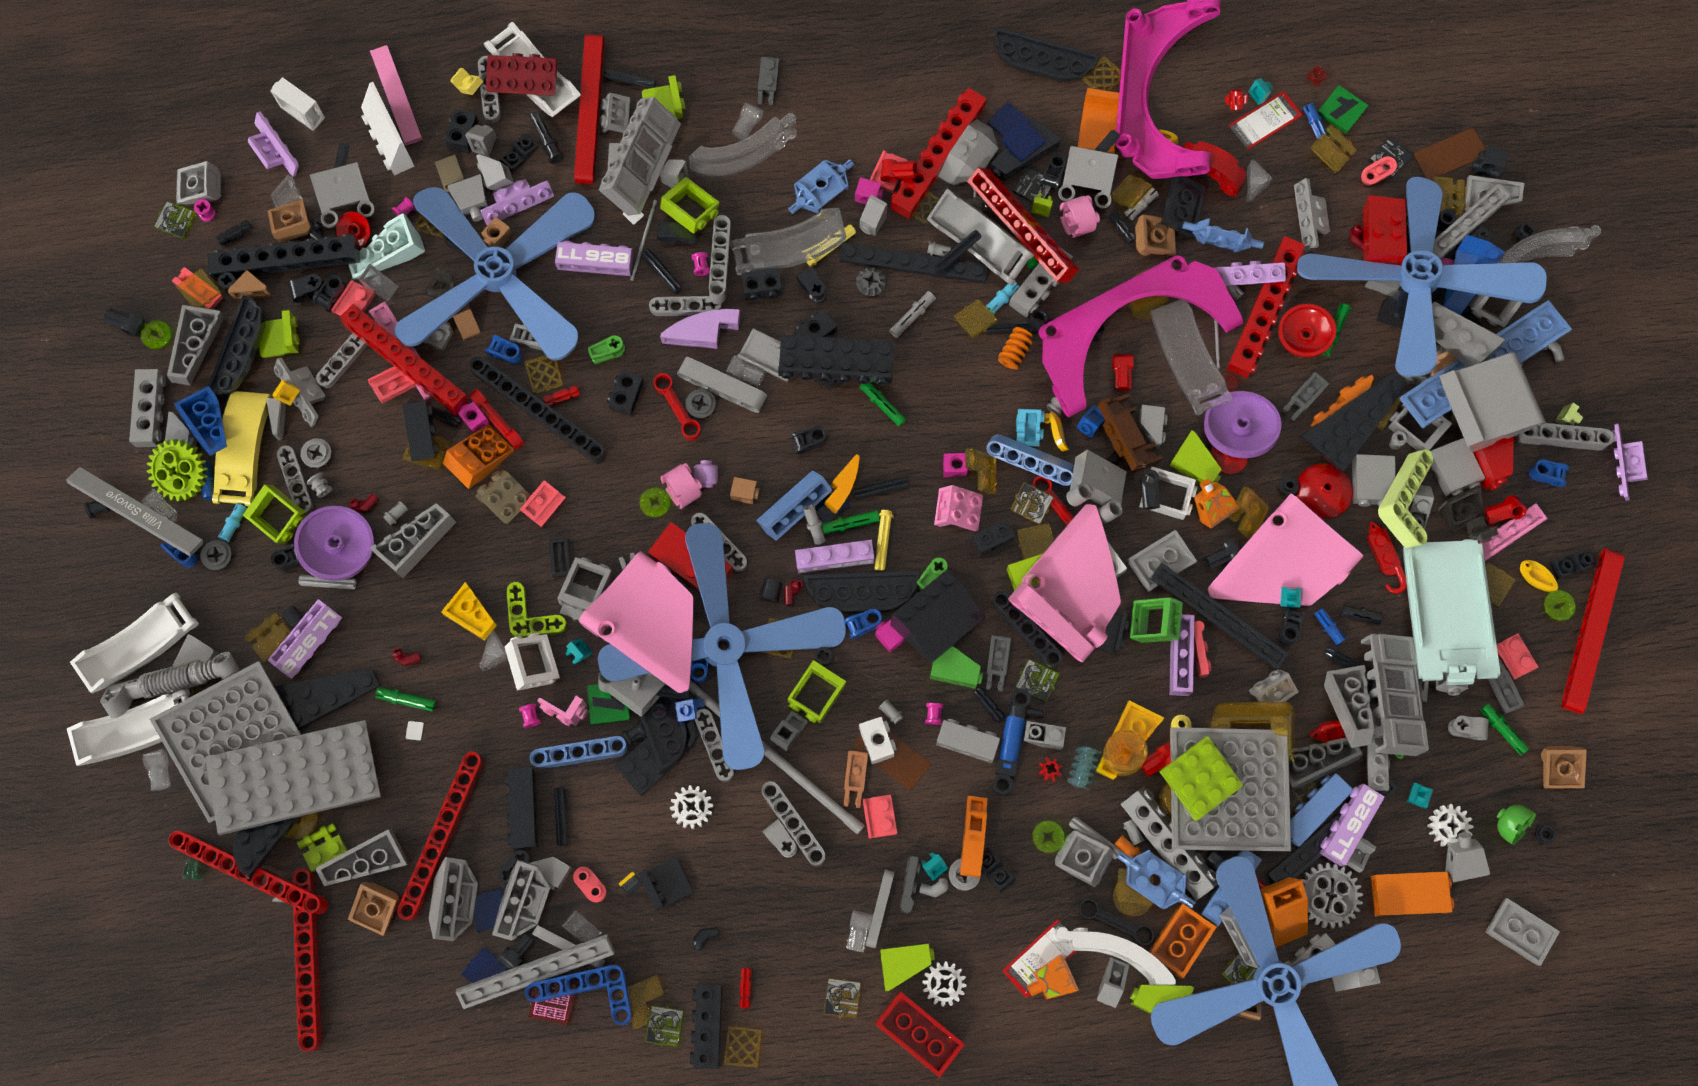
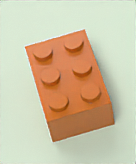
M1182 903L1177 907L1148 952L1156 957L1179 979L1184 978L1217 927Z

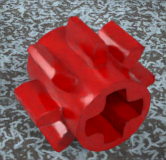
M1243 89L1230 90V95H1225V104L1230 105L1231 110L1243 109L1244 104H1248V95L1244 93Z
M1047 757L1045 759L1046 764H1039L1042 770L1038 775L1043 774L1045 777L1044 781L1051 778L1052 782H1055V775L1061 777L1062 774L1058 770L1062 768V765H1057L1056 758L1053 761H1049ZM1050 766H1053V771H1054V772H1052L1051 774H1048V773H1047V771H1048L1047 768H1049Z

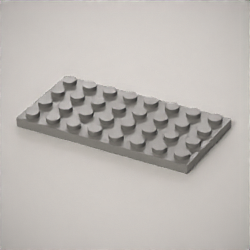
M365 720L205 757L219 835L381 797Z

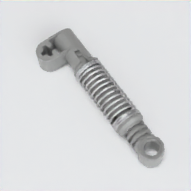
M223 652L214 659L207 661L195 660L145 673L137 679L110 685L107 687L100 702L110 718H118L127 712L134 699L141 697L152 698L203 685L208 680L218 677L226 679L239 672L240 669L231 653Z

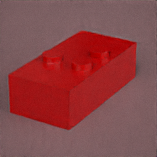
M1368 195L1363 207L1364 261L1402 266L1403 259L1407 256L1405 199Z
M670 522L649 549V557L655 562L665 565L671 570L673 575L700 593L685 542L686 532ZM725 561V574L727 581L731 574L734 572V569L731 564Z
M900 991L874 1023V1025L938 1077H941L965 1045Z

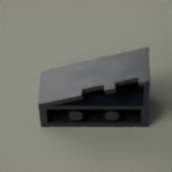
M422 401L402 404L411 461L437 458L439 446L438 443H435L436 427L433 424L431 402Z

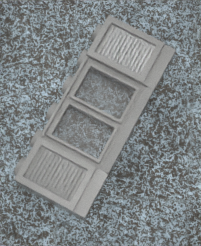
M655 97L643 98L638 101L636 110L630 118V123L623 133V138L616 148V153L609 163V168L599 188L601 193L628 216L641 214L681 125L677 118Z
M1370 634L1361 640V644L1371 645V650L1365 653L1364 659L1366 661H1373L1374 669L1367 673V679L1376 680V688L1369 692L1370 698H1378L1379 706L1372 710V716L1381 717L1382 724L1374 730L1375 736H1383L1384 745L1376 748L1375 751L1376 753L1418 756L1428 751L1429 746L1426 725L1423 719L1413 637Z

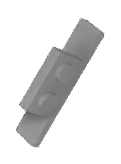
M1305 178L1294 185L1301 239L1302 243L1305 244L1303 251L1308 253L1319 247L1317 233L1325 235L1330 232L1325 198L1313 196L1310 180Z
M278 358L274 366L276 376L281 381H288L300 389L293 402L302 412L304 420L311 427L315 426L318 414L311 404L324 400V392L307 366L290 371L283 359Z
M1372 716L1374 730L1382 725L1381 717ZM1373 734L1371 744L1367 745L1368 787L1374 791H1388L1390 759L1388 754L1376 753L1375 749L1384 745L1383 736H1375V734Z

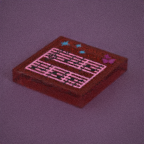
M554 983L551 987L552 993L556 994L560 990L559 983ZM571 983L572 989H577V984ZM538 987L534 988L533 998H537L540 995ZM575 995L537 1003L531 1002L528 1018L569 1025Z

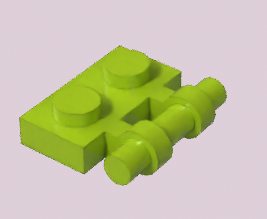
M334 823L320 827L319 831L311 835L307 834L303 836L302 840L297 842L300 849L306 846L309 848V851L304 853L303 856L311 872H315V868L348 851L341 835L332 838L331 832L337 830ZM324 837L326 842L316 847L315 841Z

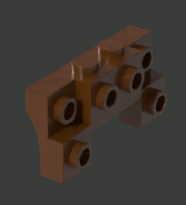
M1128 393L1119 397L1104 399L1097 406L1106 421L1103 427L1115 451H1117L1119 457H1125L1133 471L1158 464L1164 458L1162 455L1156 457L1153 448L1156 446L1155 442L1145 445L1146 442L1131 416L1137 408H1130L1126 401L1130 397Z

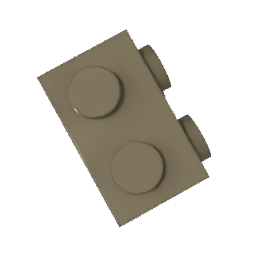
M501 469L492 474L491 480L487 484L479 487L475 497L484 503L503 523L508 524L520 512V508L531 495L507 471Z

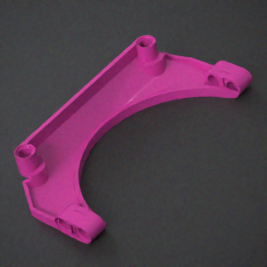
M1187 0V2L1164 5L1154 11L1145 13L1144 16L1139 9H1131L1126 14L1116 128L1120 138L1115 143L1124 157H1133L1132 162L1152 179L1200 175L1210 171L1211 152L1194 151L1180 147L1165 138L1158 131L1150 115L1149 90L1155 70L1167 51L1187 32L1217 17L1220 14L1221 0Z
M1174 256L1042 325L1039 329V336L1043 340L1042 362L1054 384L1052 386L1053 392L1065 415L1071 417L1086 408L1083 372L1087 351L1095 333L1103 322L1125 304L1145 297H1174L1190 302L1206 311L1222 326L1226 333L1242 325V316L1217 269L1197 261L1187 265L1183 257ZM1173 261L1177 264V270L1173 268ZM1047 327L1052 329V336L1047 334Z

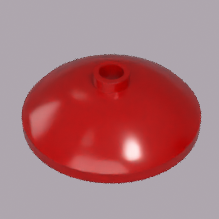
M1301 304L1289 309L1283 315L1279 324V339L1284 348L1296 356L1304 358L1316 357L1326 352L1333 344L1336 335V325L1333 317L1324 308L1314 304ZM1307 333L1309 337L1306 338L1303 334Z
M1312 465L1304 470L1297 480L1299 489L1295 493L1296 497L1321 519L1338 517L1351 504L1353 497L1351 481L1344 472H1340L1333 465ZM1324 485H1328L1330 490H1326Z

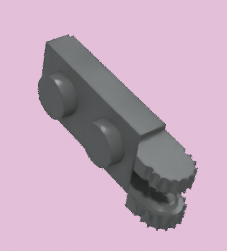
M761 57L758 104L762 105L763 93L770 94L768 98L769 105L774 103L779 58Z
M1314 372L1291 397V401L1284 407L1282 412H1288L1295 403L1299 407L1298 411L1291 418L1295 421L1330 383L1317 372Z
M991 636L986 672L988 674L986 689L990 690L992 687V675L1000 676L997 685L998 691H1003L1011 642L1009 637Z
M1498 658L1500 675L1498 678H1491L1488 681L1504 714L1524 707V703L1508 670L1506 671L1502 661Z
M910 856L907 861L899 909L903 913L912 911V906L914 905L911 895L916 892L917 882H914L915 874H919L921 863L918 862L919 857Z

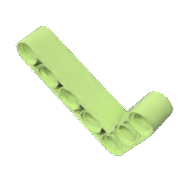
M1428 449L1413 452L1407 456L1378 509L1381 520L1405 548L1424 545L1427 542V533L1408 511V507L1433 463V456Z

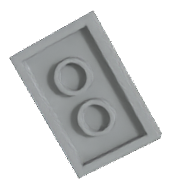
M1174 530L1130 557L1127 562L1147 592H1150L1159 586L1150 580V577L1160 563L1165 564L1179 574L1194 565L1197 560L1178 532Z
M1504 898L1485 933L1535 965L1541 966L1560 931L1508 898Z

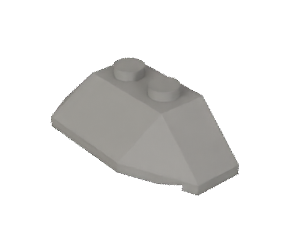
M977 119L970 123L950 151L938 177L956 186L959 183L967 182L978 167L986 169L999 149L993 129Z
M445 857L434 878L429 912V923L433 939L455 941L472 924L478 882L468 867L466 860Z
M517 860L506 886L492 935L513 940L538 925L550 885L537 865Z

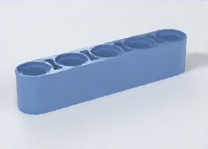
M997 434L990 439L986 448L989 455L1065 486L1071 484L1074 469L1072 463L1003 435ZM993 443L999 444L1001 448L994 447ZM1010 450H1015L1018 455H1013ZM1032 457L1036 460V462H1031L1028 460V458ZM1046 465H1051L1054 469H1048ZM1063 472H1069L1071 476H1065Z
M614 736L540 748L531 752L530 762L538 769H547L620 757L626 754L628 745L622 737ZM616 742L623 743V748L619 751L613 749ZM597 745L604 747L603 752L600 754L594 753V748ZM578 748L584 749L581 757H575L574 755L575 750ZM563 751V759L555 760L556 753ZM543 754L545 756L544 761L537 764L535 762L536 757Z

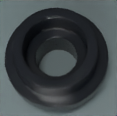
M1285 477L1281 480L1279 488L1283 494L1289 496L1290 494L1294 495L1298 491L1299 484L1295 478ZM1291 483L1293 488H1288L1286 484Z
M1543 824L1537 827L1535 836L1540 843L1551 844L1556 838V832L1552 826ZM1543 831L1547 832V838L1542 836Z

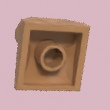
M303 199L267 210L271 231L277 241L288 242L309 234L311 224Z
M1141 215L1135 226L1136 248L1138 252L1144 256L1151 253L1176 255L1175 230L1161 224L1162 218Z
M1548 746L1544 748L1541 753V758L1544 762V788H1585L1587 750L1576 746Z
M363 882L360 884L348 920L384 936L395 909L400 904V898L397 893L376 883Z

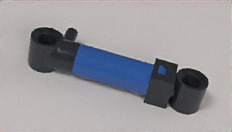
M1023 688L1015 690L1010 698L994 774L997 777L992 784V789L998 796L1008 795L1013 788L1012 779L1016 775L1027 715L1043 718L1044 716L1043 710L1029 708L1031 695ZM1021 695L1025 698L1026 702L1019 704L1016 702L1015 697ZM1005 781L1008 788L1001 790L998 788L997 783Z

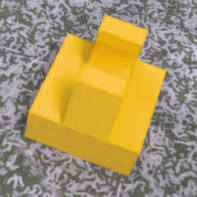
M282 380L272 396L291 406L300 389L290 382Z

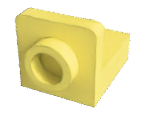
M460 68L452 77L451 82L461 93L473 95L483 80L479 76L469 75L464 68Z

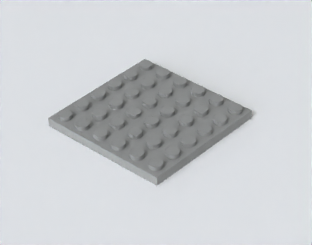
M260 661L150 718L152 725L209 823L215 820L205 757L301 735Z
M1170 728L1171 762L1205 736H1209L1243 784L1240 789L1198 821L1193 820L1171 789L1172 850L1291 851L1288 730Z

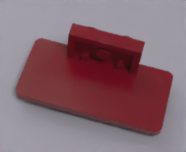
M512 53V56L489 55L487 57L486 90L488 92L548 96L556 94V59L540 58L538 54H529V57H523V54Z

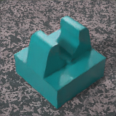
M1260 78L1255 80L1248 92L1255 102L1260 105L1265 102L1273 86L1269 81L1264 82Z
M1281 587L1280 606L1300 607L1301 588Z
M581 638L571 641L566 646L568 648L566 655L573 654L575 656V659L572 661L574 664L588 658L593 653Z
M1414 782L1411 785L1406 802L1426 809L1433 789Z
M930 853L929 855L932 859L927 863L922 860L921 864L930 879L934 881L948 867L938 854Z

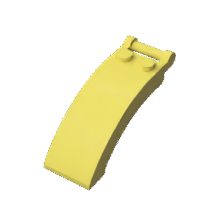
M243 391L231 393L222 419L227 447L216 452L214 493L212 496L214 504H220L221 502L238 503L249 507L254 500V491L257 489L261 439L269 414L267 398H271V394ZM222 489L246 491V496L222 495Z

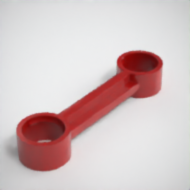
M665 373L658 374L653 382L655 390L666 398L682 425L681 430L684 438L689 441L698 439L701 435L700 425L697 421L690 418L674 392L672 378ZM661 379H667L670 381V385L666 389H659L657 382ZM688 425H695L698 431L695 435L689 436L685 434V428Z
M475 389L468 395L470 400L477 405L515 450L525 444L518 433L508 425L478 389Z
M1042 476L1036 477L1032 487L1036 489L1035 483L1038 481H1045L1048 484V490L1043 493L1053 497L1049 505L1063 522L1068 525L1074 516L1051 489V480Z

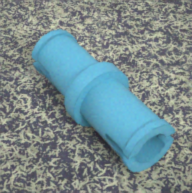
M1016 282L1013 286L1008 283L1001 291L999 290L996 293V297L986 305V308L992 314H995L1004 303L1007 304L1009 302V298L1019 289V285L1016 286Z
M236 503L231 515L226 518V524L221 533L218 535L220 539L230 542L236 528H239L241 525L240 521L247 510L245 506Z

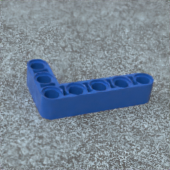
M617 965L534 982L525 989L526 998L537 1003L607 987L613 1021L625 1026L633 1020L626 973L623 968ZM618 969L620 977L618 980L613 981L611 973L613 970ZM594 974H599L600 982L593 985L591 977ZM578 978L580 986L577 989H572V980ZM559 983V992L553 994L551 991L552 985ZM535 987L540 989V995L537 998H533L531 995ZM617 990H622L624 993V997L620 1001H616L614 998ZM625 1010L628 1017L625 1021L621 1022L618 1019V1014L620 1011Z

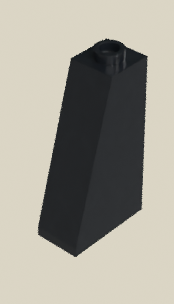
M1032 117L991 163L990 170L998 179L1005 182L1057 150L1060 146L1061 138Z

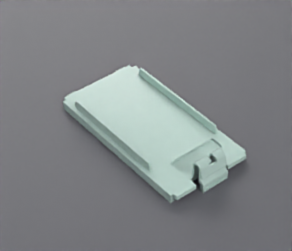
M1464 539L1463 541L1426 542L1424 545L1412 548L1403 547L1418 679H1422V681L1443 680V673H1449L1446 685L1473 684L1475 675H1477V679L1498 678L1500 666L1482 544H1478V540Z

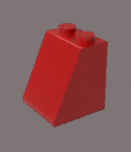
M1514 436L1508 439L1502 438L1493 445L1473 452L1485 476V479L1480 483L1483 490L1490 488L1492 491L1502 487L1501 484L1508 482V478L1513 474Z

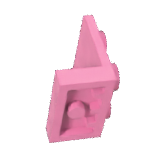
M954 485L940 488L934 525L942 527L952 524L972 531H978L983 495Z

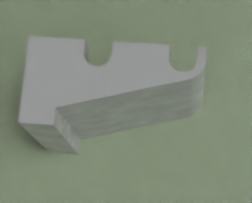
M1515 352L1458 371L1452 370L1439 376L1443 390L1470 453L1493 445L1502 438L1508 439L1531 430L1530 428L1535 425L1546 424Z

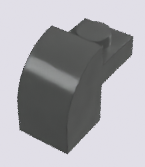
M791 711L787 718L782 720L772 733L770 740L788 751L808 721L794 711Z

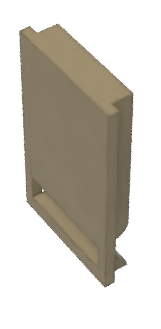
M456 155L435 161L444 190L448 194H450L449 190L446 189L448 185L464 180Z

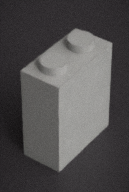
M1464 438L1431 451L1433 456L1431 468L1445 497L1449 495L1455 497L1462 494L1464 489L1469 488L1473 490L1481 486L1480 483L1485 479V476L1474 454L1470 453Z
M1357 454L1352 460L1353 504H1359L1362 507H1367L1371 504L1380 506L1395 479V456Z

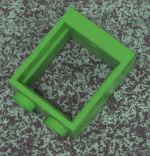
M1171 597L1134 601L1130 639L1141 643L1179 640L1183 602ZM1163 609L1161 633L1147 634L1149 610Z

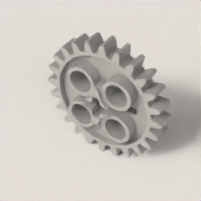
M1325 863L1324 868L1321 864H1318L1317 870L1311 867V874L1307 872L1303 874L1306 880L1300 879L1303 881L1308 898V920L1314 918V925H1318L1321 922L1322 928H1326L1327 924H1329L1330 929H1334L1336 923L1338 928L1343 925L1342 921L1346 925L1350 923L1348 917L1351 919L1356 918L1353 912L1358 913L1361 911L1356 907L1363 904L1362 901L1358 900V897L1363 896V894L1357 892L1361 885L1354 884L1357 878H1350L1351 871L1344 873V866L1338 870L1336 863L1333 864L1332 868H1330L1329 863ZM1319 878L1323 879L1326 883L1324 889H1321L1317 884ZM1331 878L1334 879V883L1332 884V887H1331ZM1339 883L1345 886L1343 894L1337 889ZM1330 892V895L1333 896V899H1329V897L1326 896V893ZM1315 898H1319L1322 902L1320 909L1314 906ZM1335 903H1339L1341 905V913H1336L1334 911ZM1328 905V913H1325V909Z

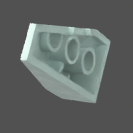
M402 213L383 226L385 229L379 235H375L372 238L373 241L366 248L360 250V263L348 264L354 280L404 263L425 252L419 233L405 214Z

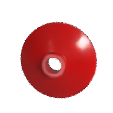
M347 212L339 218L336 225V233L338 237L344 234L354 235L359 241V248H362L370 239L371 227L368 220L362 214Z
M1214 446L1210 452L1221 468L1220 473L1226 475L1239 473L1244 469L1248 458L1229 457Z

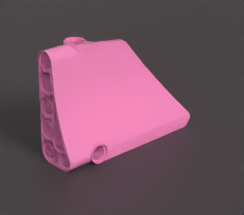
M1290 494L1211 583L1208 591L1210 597L1214 599L1280 604L1281 587L1301 588L1300 605L1310 606L1335 585H1340L1363 558V555L1293 494ZM1280 516L1283 518L1284 523L1276 526L1272 521L1273 518Z
M1091 504L1083 506L1026 573L1022 583L1008 598L1015 607L1039 625L1080 662H1084L1095 647L1101 646L1108 637L1105 633L1106 627L1121 603L1116 574L1097 507ZM1033 577L1036 579V584L1034 587H1032L1031 580Z
M640 551L613 583L583 612L579 622L595 636H600L604 641L609 642L676 692L682 693L689 690L693 639V595L671 574V570L665 565L655 562ZM606 628H612V632L609 635H603Z

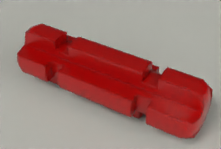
M575 385L569 387V390L566 388L552 393V396H544L543 401L548 406H552L553 403L564 402L572 396L573 398L580 395L579 389Z
M742 968L739 1007L741 1009H749L751 1003L749 997H751L752 980H750V977H752V970L750 968Z

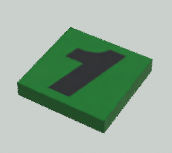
M1338 85L1318 110V114L1347 134L1367 109L1368 105Z
M598 684L587 686L591 725L630 721V712L626 705L610 693L601 691Z

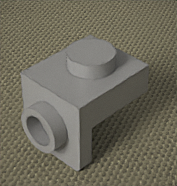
M1361 838L1346 865L1359 873L1362 872L1376 846L1368 840Z

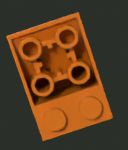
M488 424L448 449L443 464L469 489L482 481L514 449Z
M1288 877L1260 889L1275 948L1308 935V898L1302 880Z

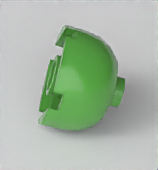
M1518 804L1510 806L1507 810L1503 808L1497 815L1499 819L1497 823L1498 832L1508 843L1515 845L1525 835L1527 827H1530L1534 822L1536 813Z

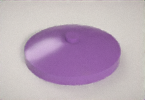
M1234 391L1219 396L1209 405L1205 414L1204 430L1210 443L1220 452L1236 458H1253L1268 452L1276 444L1281 431V418L1275 406L1266 398L1252 392Z
M327 506L313 511L303 519L295 534L294 547L299 563L308 573L322 580L340 581L355 576L366 567L373 554L370 547L374 545V538L370 525L363 516L347 507Z

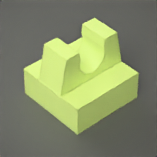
M1575 403L1564 406L1555 422L1562 425L1567 423L1572 426L1575 423L1579 424L1583 418L1577 412L1579 406Z

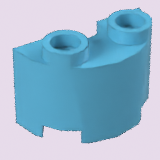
M1018 409L1016 441L1027 446H1039L1040 440H1043V429H1040V423L1044 422V411H1041V409Z

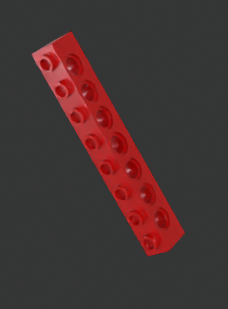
M970 88L965 93L962 92L957 100L958 104L955 107L952 106L947 120L941 122L937 135H933L929 141L928 148L922 150L919 156L920 160L917 163L918 176L916 178L903 179L900 183L901 188L899 191H895L891 196L892 210L910 220L937 180L950 151L970 123L978 119L986 107L987 98ZM962 109H969L970 111L964 112ZM953 123H959L960 125L954 126ZM944 137H950L951 139H950V140H945V139H943V138H944ZM934 151H940L941 154H935ZM930 165L932 166V168L927 169L924 166ZM920 179L922 182L916 183L914 180ZM910 193V194H912L913 196H912V197H906L905 194Z
M978 167L967 182L1022 244L1034 253V257L1056 282L1068 283L1079 271V268L990 169Z
M1284 236L1272 263H1285L1286 280L1284 282L1263 283L1226 370L1244 378H1248L1250 373L1254 374L1258 363H1255L1256 358H1261L1265 347H1262L1264 341H1268L1272 332L1269 331L1271 325H1275L1279 316L1276 315L1277 309L1281 310L1285 302L1283 295L1284 293L1288 294L1292 283H1289L1291 277L1295 278L1297 274V262L1306 253L1303 251L1305 244ZM1284 258H1289L1291 262H1286ZM1271 289L1276 290L1278 294H1273ZM1264 305L1270 306L1271 310L1265 309ZM1257 321L1263 322L1265 326L1258 325ZM1250 337H1255L1258 342L1251 341ZM1243 353H1248L1251 358H1245Z
M352 304L340 316L343 325L455 416L465 404H468L467 396L464 392L357 306Z

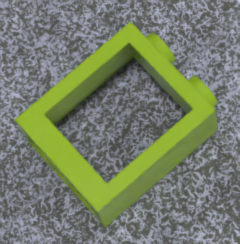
M687 177L683 178L663 195L661 199L660 209L693 234L699 229L702 230L710 219L713 220L719 213V201ZM685 195L706 210L697 219H694L676 205Z
M264 484L243 516L274 542L286 543L291 540L293 532L303 521L307 512L274 485ZM274 496L294 512V515L281 533L260 517Z
M813 660L788 697L789 707L796 712H804L806 714L805 717L811 722L815 723L817 721L821 723L846 686V681ZM813 673L836 687V690L819 715L796 700Z

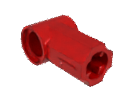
M884 159L882 161L880 179L883 182L894 183L897 179L916 178L918 176L916 161L898 162L894 159Z
M1113 354L1112 367L1113 371H1115V390L1119 392L1129 391L1132 389L1131 371L1133 370V354Z
M1515 495L1508 496L1503 503L1485 508L1484 515L1489 525L1509 518L1518 520L1527 513V508L1519 497Z
M1170 741L1158 748L1155 753L1139 762L1141 769L1148 777L1171 763Z

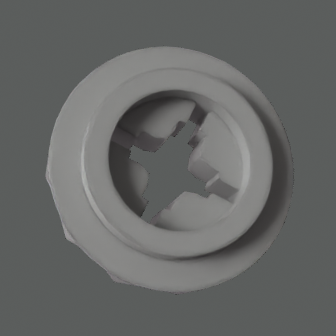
M319 438L311 439L303 445L301 459L310 468H319L326 465L328 460L331 459L332 450L325 440ZM319 449V452L323 456L320 455L314 458V455L311 452H317V450Z
M961 859L956 860L949 869L951 884L957 889L964 891L973 889L978 884L980 878L968 876L966 883H964L963 877L956 876V874L960 873Z

